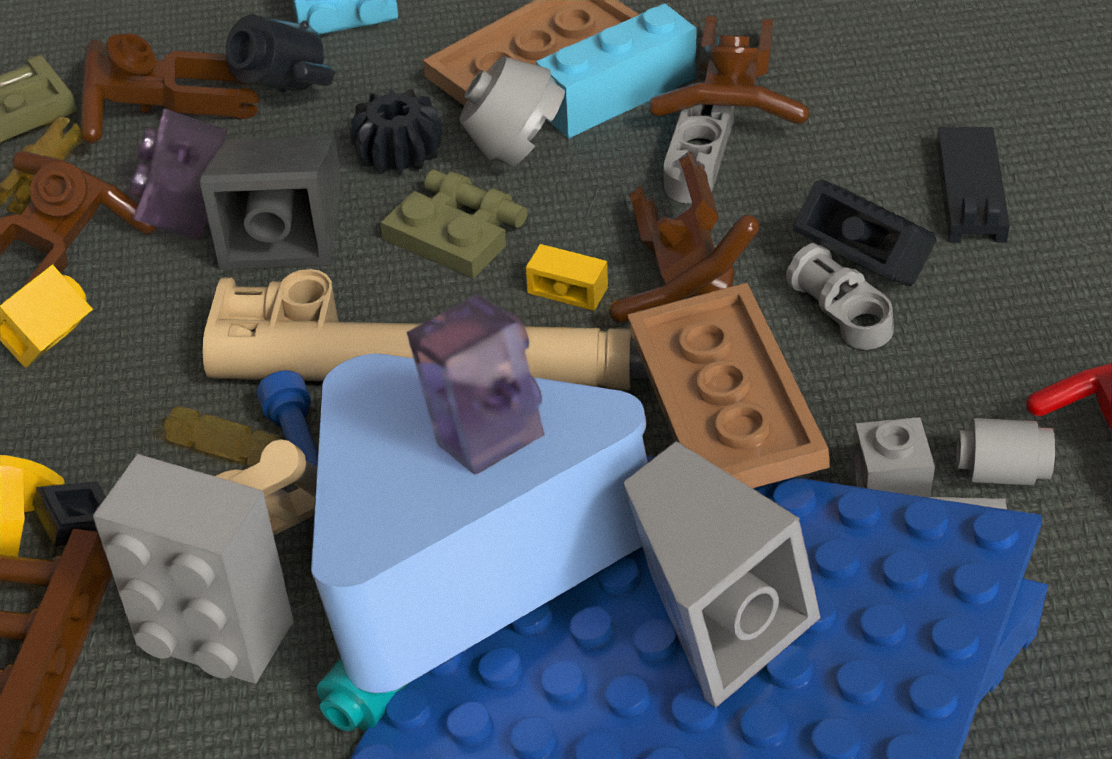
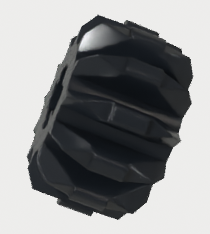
M392 88L388 94L383 96L374 93L370 94L369 102L355 105V115L351 119V143L355 145V151L360 157L362 165L368 167L376 166L379 174H383L390 169H397L402 175L405 168L423 169L424 160L437 158V149L439 144H441L440 136L443 134L441 118L438 117L437 109L432 106L430 97H416L413 89H409L402 94L395 93Z

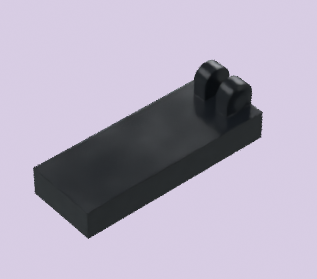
M938 127L936 147L949 242H961L962 234H994L995 243H1007L1010 224L994 127Z

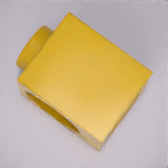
M52 264L0 305V341L27 368L77 328L93 308L86 302V295L81 286L71 277L62 275Z

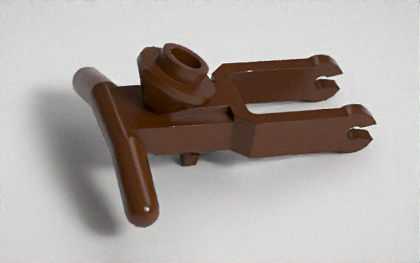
M706 16L700 50V70L707 73L705 83L698 82L656 95L648 101L647 105L648 111L655 117H661L697 105L734 106V108L736 106L755 107L798 125L805 123L809 118V110L803 103L756 85L757 77L768 74L773 19L767 18L762 20L759 47L754 48L749 47L750 36L717 35V46H715L717 16Z
M132 33L114 34L109 37L106 45L101 41L93 40L85 48L81 136L84 141L91 144L97 143L101 139L103 134L104 98L113 102L140 104L141 112L149 113L153 105H163L174 113L234 116L240 119H249L258 113L257 106L251 105L252 103H259L258 95L248 88H211L182 86L175 83L176 78L248 84L239 81L231 74L226 54L175 50L165 55L164 60H156L151 46L142 37Z
M18 151L14 154L12 159L14 168L19 172L34 175L30 186L32 202L21 215L15 214L0 219V256L13 240H21L48 254L22 288L52 264L60 273L68 266L67 248L93 217L99 204L107 207L143 234H151L157 229V218L116 186L61 159L28 151Z
M690 151L679 158L692 200L691 207L673 220L666 216L659 220L654 201L650 195L644 196L645 194L641 186L629 192L641 241L656 255L665 285L612 302L608 313L610 318L617 323L627 322V314L731 287L734 278L733 264L758 233V220L752 215H743L737 219L717 247L714 248L710 231L719 216L707 180L706 171L699 161L695 163Z

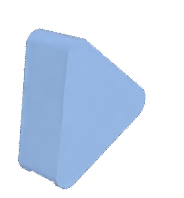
M388 354L357 356L344 361L332 369L325 377L322 386L312 574L345 671L351 682L357 688L367 692L382 693L397 690L642 547L623 483L642 466L647 464L642 437L646 428V418L642 403L635 396L618 390Z

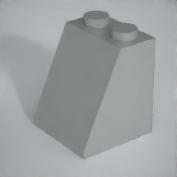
M676 441L649 463L642 466L623 483L652 580L704 698L716 708L821 617L799 517Z

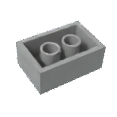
M137 454L93 515L136 645L146 653L157 658L166 659L171 656L198 665L207 673L218 678H229L232 676L256 684L294 622L263 490Z

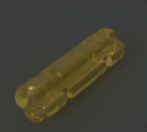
M182 406L173 408L170 416L164 422L166 438L169 441L187 447L193 446V442H195V449L237 462H243L244 458H248L246 464L250 466L260 462L261 453L272 441L281 440L278 435L260 429L254 430V434H252V427L213 415L203 414L201 419L199 418V411Z

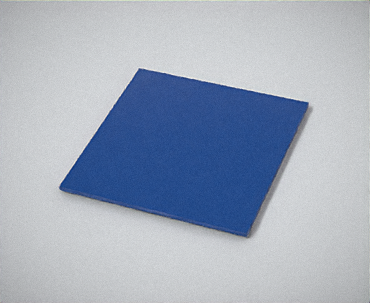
M646 455L647 463L653 460L655 456ZM794 477L753 488L799 517L821 618L719 706L715 708L704 698L652 580L642 546L409 682L406 688L395 693L386 705V713L374 728L368 727L350 759H959L1042 526L1041 515Z

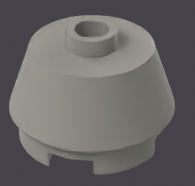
M503 56L487 72L481 70L473 78L464 94V97L468 100L460 115V123L487 160L496 158L514 167L535 147L530 141L540 130L546 118L550 121L554 119L565 94V90L557 85L555 79L550 76V69Z

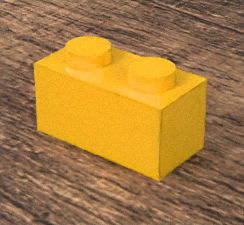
M540 244L526 266L527 292L535 296L595 311L608 288L607 261Z

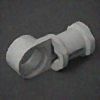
M811 243L795 254L786 271L788 285L795 291L809 293L819 301L820 309L840 324L841 338L847 345L862 350L876 349L885 345L892 338L894 320L891 301L883 293L867 283L863 274L856 269L840 266L832 260L830 250L822 245ZM861 314H875L882 318L878 323L867 327L851 323L855 317Z

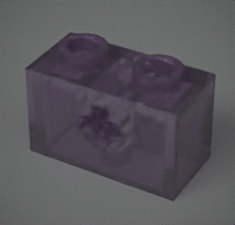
M163 109L156 129L146 126L138 148L137 158L146 162L145 164L138 162L129 189L130 195L138 197L133 219L199 239L208 218L200 187L201 175L226 139L227 129Z
M476 294L406 332L437 445L472 474L477 475L544 436L538 406L542 403V395L538 384L530 374L525 349L529 347V338L522 322L513 312H504L480 294Z

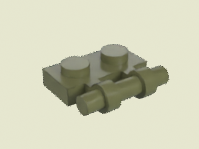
M432 169L425 178L424 186L425 189L436 193V195L430 198L413 191L380 223L384 240L474 279L506 247L505 229L499 226L505 222L517 228L521 227L526 220L528 211L525 206L513 202L511 195L496 188L486 191L472 185L471 179L453 171L445 174ZM464 205L477 212L474 215H470L459 209Z

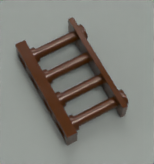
M73 529L63 554L57 555L54 560L0 554L1 582L48 587L39 608H34L30 614L0 610V638L24 641L15 663L9 664L5 669H0V759L37 758L112 576L100 535L96 531Z

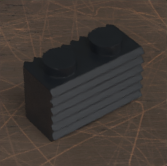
M823 179L814 182L793 224V231L890 281L910 287L916 282L937 241L934 232L926 230L924 227L916 225L914 222L906 220L904 217L896 215L894 212L886 210L884 207L878 206L876 203L868 201L866 198L858 196L846 188Z

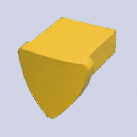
M0 455V554L18 556L25 520L24 512L35 510L32 503L36 487L64 484V479L55 471L40 463L7 455Z

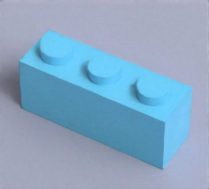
M664 3L536 61V65L550 69V76L555 79L557 85L565 90L564 98L557 114L552 121L547 120L569 139L648 102L656 95L669 92L696 79V27Z

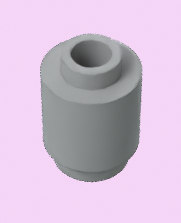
M972 418L970 431L959 430L956 449L957 469H968L970 482L1034 485L1036 479L1050 480L1052 478L1055 460L1053 428L1038 427L1037 421Z

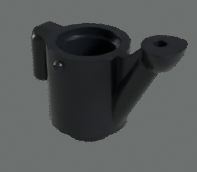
M251 14L242 17L234 24L226 41L225 51L228 67L231 74L241 82L278 88V91L281 93L286 90L298 92L309 88L312 84L320 86L331 85L336 73L329 66L323 64V43L319 34L309 26L307 21L297 24Z

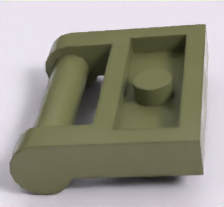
M41 54L26 59L25 66L0 75V144L8 141L11 137L41 125L52 124L59 118L77 112L73 94Z

